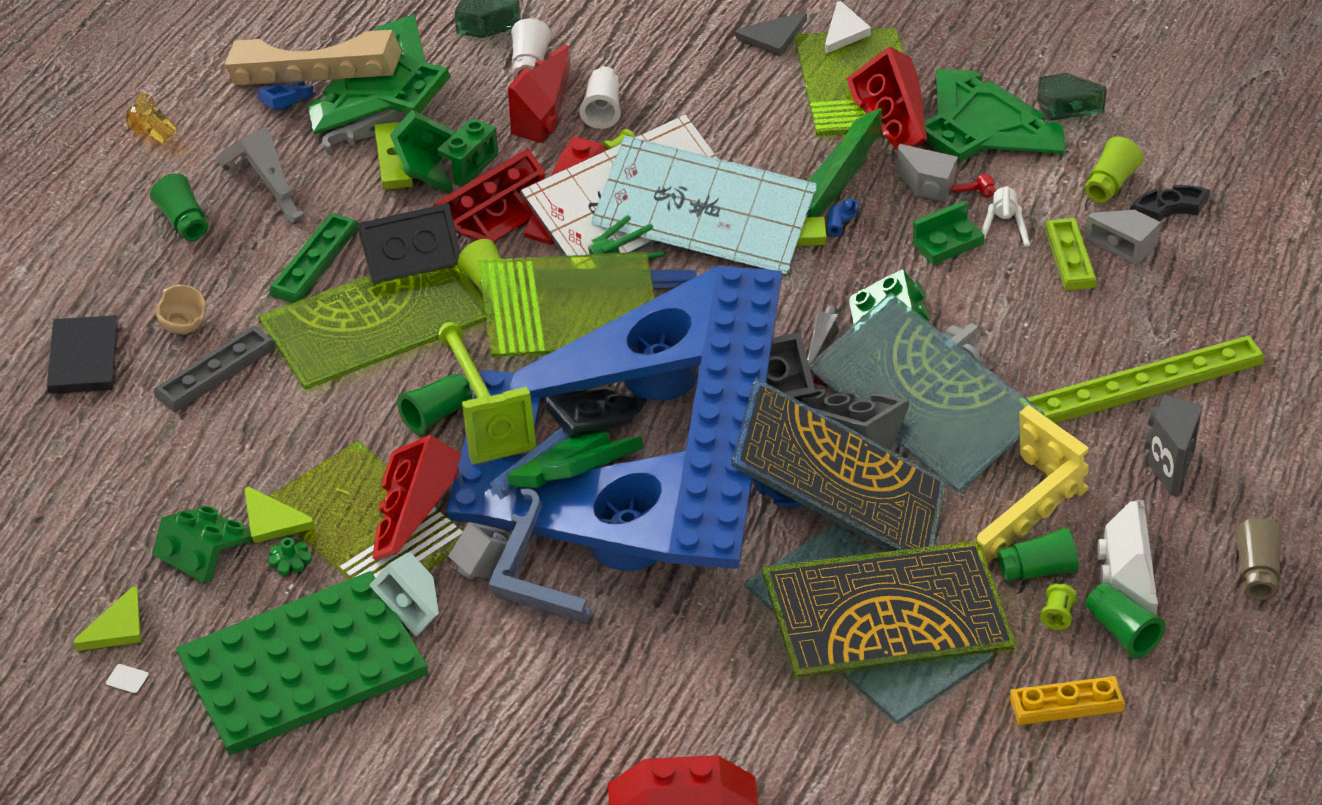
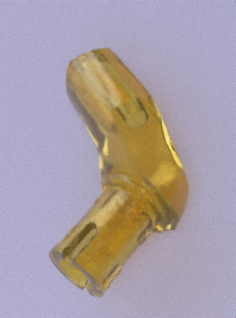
M141 93L137 95L134 105L126 110L125 119L127 125L132 131L148 134L161 144H164L174 136L177 128L160 109L154 107L152 96L147 102L149 94Z

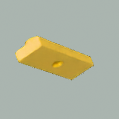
M1116 676L1010 690V701L1018 725L1124 712L1125 707Z

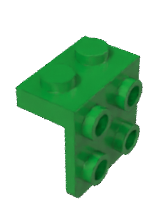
M411 110L390 134L395 146L394 151L400 157L405 174L412 179L418 178L426 182L435 190L441 189L449 193L453 186L441 161L443 157L438 155V148L456 131Z
M904 269L853 294L849 302L855 333L890 303L930 333L928 321L931 320V316L923 301L926 298V293L922 285L918 281L914 283Z
M200 506L197 509L179 511L177 514L161 518L152 555L205 583L213 579L220 550L251 542V532L245 529L242 523L228 520L219 515L218 510L215 508Z

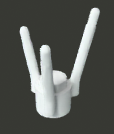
M1008 186L998 189L994 193L993 204L988 206V214L981 232L986 238L994 215L1002 219H1009L1015 216L1024 246L1029 247L1030 241L1022 217V207L1018 205L1017 193Z

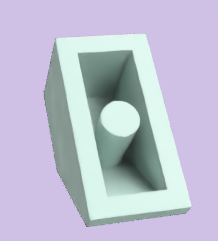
M410 551L389 563L369 585L387 606L397 613L399 619L415 637L439 614L433 576Z

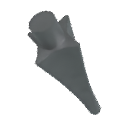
M827 306L825 312L817 310L814 333L807 358L810 372L821 352L839 329L836 323L839 316L838 309L834 306Z

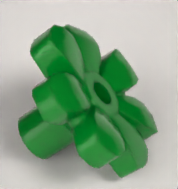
M289 537L281 540V546L273 545L269 550L268 565L271 568H277L278 574L281 576H288L290 569L295 573H299L304 570V565H309L312 562V555L310 552H307V543L301 541L294 544V540Z

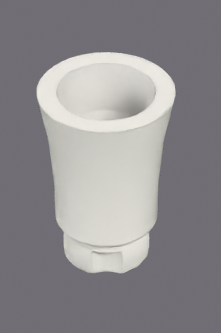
M523 19L512 27L513 77L515 78L525 68L533 69L535 62L538 60L544 61L546 49L551 39V30L540 20Z
M602 66L592 72L588 80L585 97L580 106L581 119L592 128L606 129L612 127L620 118L618 76L609 67Z

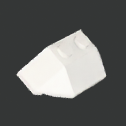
M1135 500L1129 502L1106 524L1104 539H1098V560H1104V565H1101V584L1108 583L1115 590L1122 591L1131 600L1156 615L1158 600L1144 500Z

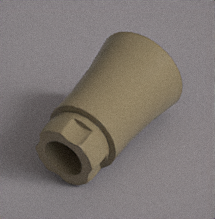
M1249 519L1240 523L1235 529L1243 590L1245 595L1251 599L1267 600L1274 597L1275 592L1278 590L1280 552L1284 530L1280 524L1270 519Z

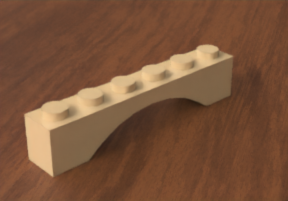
M393 30L365 31L353 39L338 45L312 51L282 50L268 45L261 39L236 40L224 65L235 86L393 76L402 50Z

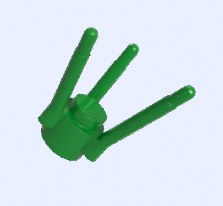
M629 215L625 216L601 236L593 239V244L588 246V251L597 268L604 266L606 270H610L616 266L664 256L665 253L661 250L616 259L620 255L618 247L652 230L654 226L648 224L616 241L613 238L607 240L631 220Z

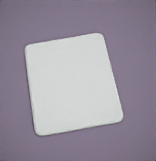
M118 664L106 681V685L137 693L149 673Z

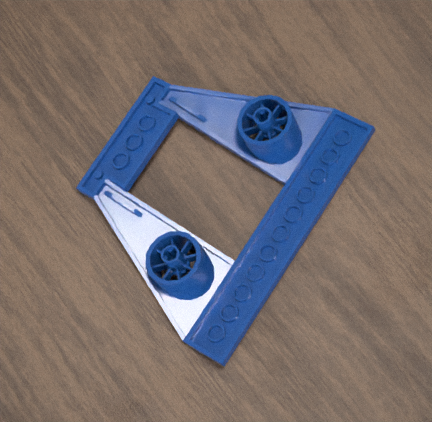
M716 266L514 373L481 370L480 376L491 396L523 387L528 388L531 395L534 430H536L541 408L540 398L623 381L630 392L641 398L654 401L671 400L687 393L694 387L698 378L686 451L591 469L570 478L550 480L539 488L517 487L506 497L499 499L497 494L494 496L491 494L492 486L490 483L530 451L472 465L469 459L465 435L461 451L462 455L458 464L459 473L454 480L446 511L447 518L450 521L472 522L514 530L515 524L510 516L515 513L521 517L527 515L532 504V500H525L520 490L532 489L538 494L542 503V508L532 534L589 546V550L595 559L609 568L621 571L641 570L654 565L657 561L675 564L739 569L754 467L741 461L740 458L760 385L766 387L782 271Z

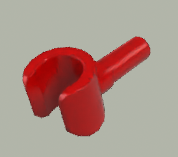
M987 173L978 176L975 182L952 186L953 193L979 190L982 196L987 198L994 196L996 189L993 186L995 185L993 178Z

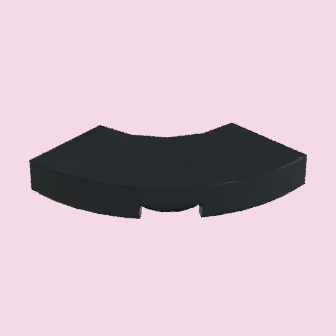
M1173 185L1172 189L1162 191L1154 189L1137 198L1130 206V210H1136L1159 222L1173 214L1186 213L1198 216L1209 199L1210 190L1190 185Z

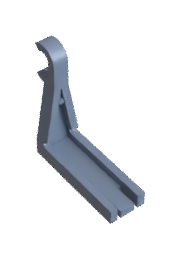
M521 489L520 491L525 500H532V504L527 515L521 517L515 513L510 516L515 524V528L496 565L489 586L495 597L587 624L592 610L585 607L587 604L586 599L516 579L533 528L542 508L541 500L534 490Z

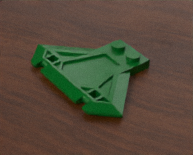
M414 14L378 26L374 30H393L402 50L393 76L332 79L322 91L325 97L322 100H314L309 106L314 135L387 109L406 114L411 110L421 113L449 80L451 75L448 68L425 62Z
M936 68L937 115L925 121L927 137L925 142L944 154L957 156V163L964 161L983 149L1065 154L1062 125L1057 122H1045L1046 115L994 82H982L983 75L976 71Z

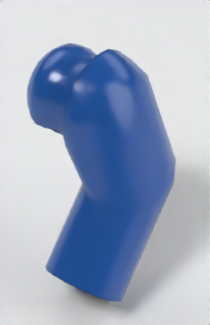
M847 198L844 202H840L830 208L827 232L830 236H840L843 224L856 216V212L859 211L860 207L855 199Z

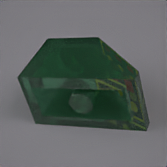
M1070 73L1039 77L1037 101L1043 113L1047 116L1048 122L1104 113L1107 89L1104 85Z

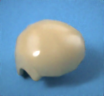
M179 284L168 287L163 291L162 297L157 304V321L162 328L172 334L187 335L200 327L205 315L206 302L202 293L192 286Z

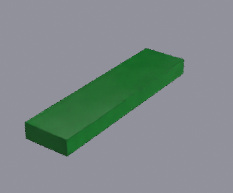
M330 213L270 286V296L298 305L358 230V221Z
M589 432L569 437L508 473L509 485L512 487L539 488L548 482L543 480L541 468L610 442L608 432Z
M642 436L613 440L541 468L543 480L550 481L570 478L642 450L644 447Z

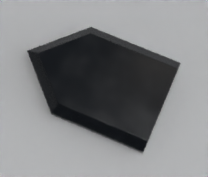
M602 386L545 397L547 411L569 436L632 423L647 402V399L635 394L633 397L616 394L617 389Z

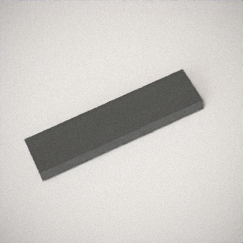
M254 325L153 389L154 396L176 413L276 349L275 341Z

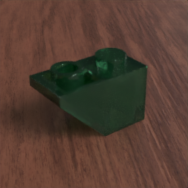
M461 0L455 9L456 34L486 38L510 30L515 23L521 20L519 0Z

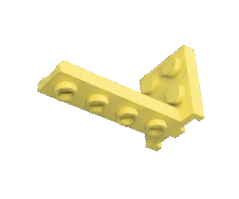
M1030 405L1019 412L1020 455L1025 462L1035 465L1046 473L1048 477L978 534L977 543L980 547L978 555L984 566L994 558H997L999 550L1008 548L1018 538L1025 537L1033 525L1042 518L1049 517L1055 507L1064 499H1069L1074 495L1080 497L1088 491V485L1084 483V477L1088 474L1089 465L1084 462V456L1089 452V447Z

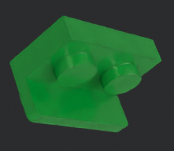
M471 118L438 148L439 156L452 161L451 168L454 184L461 187L468 184L498 156L496 127Z
M965 201L948 206L914 221L912 244L932 265L984 244L985 235L968 218V204Z

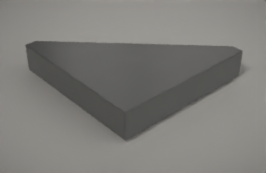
M801 12L736 29L735 38L781 56L806 23L807 13Z

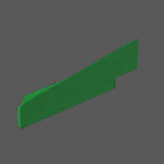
M881 108L854 120L843 142L841 141L807 181L806 185L816 187L807 217H821L867 160V150L881 134Z

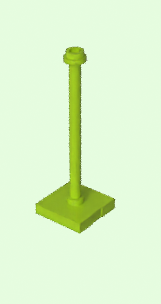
M453 322L444 323L440 328L439 338L444 345L451 347L477 396L476 399L462 402L468 453L472 465L532 451L536 448L531 395L528 388L523 387L491 396L462 342L463 331L461 327Z

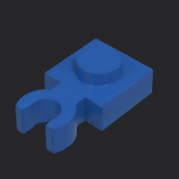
M305 81L293 82L290 85L279 83L258 89V100L273 110H284L288 105L299 103L298 99L313 97V85L305 86Z

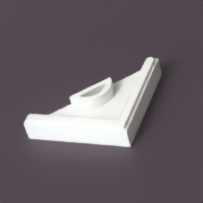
M838 1L825 42L826 53L871 35V27L841 1Z

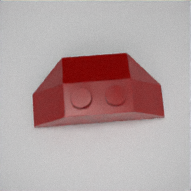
M527 148L435 202L433 206L449 203L456 233L475 241L490 239L495 242L530 220L535 209L521 190L544 180L546 172L530 149Z
M719 755L643 759L608 783L609 805H758L755 776Z

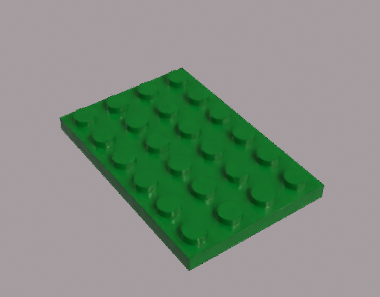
M372 571L176 647L178 658L229 756L428 675L427 664L397 613L392 611L369 586L375 579Z

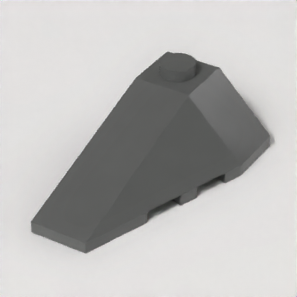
M815 388L816 393L814 395L790 399L795 404L885 452L892 449L909 408V400L884 393H872L871 398L855 397V391H844L842 394L826 395L825 389Z

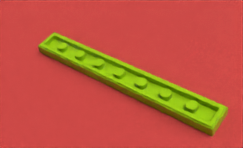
M1250 335L1018 400L1017 402L1024 408L1030 405L1056 424L1264 364L1265 355Z

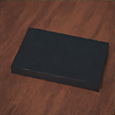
M449 203L357 223L372 285L458 266L457 261L461 251Z
M117 315L53 319L47 377L48 394L114 389L118 336Z

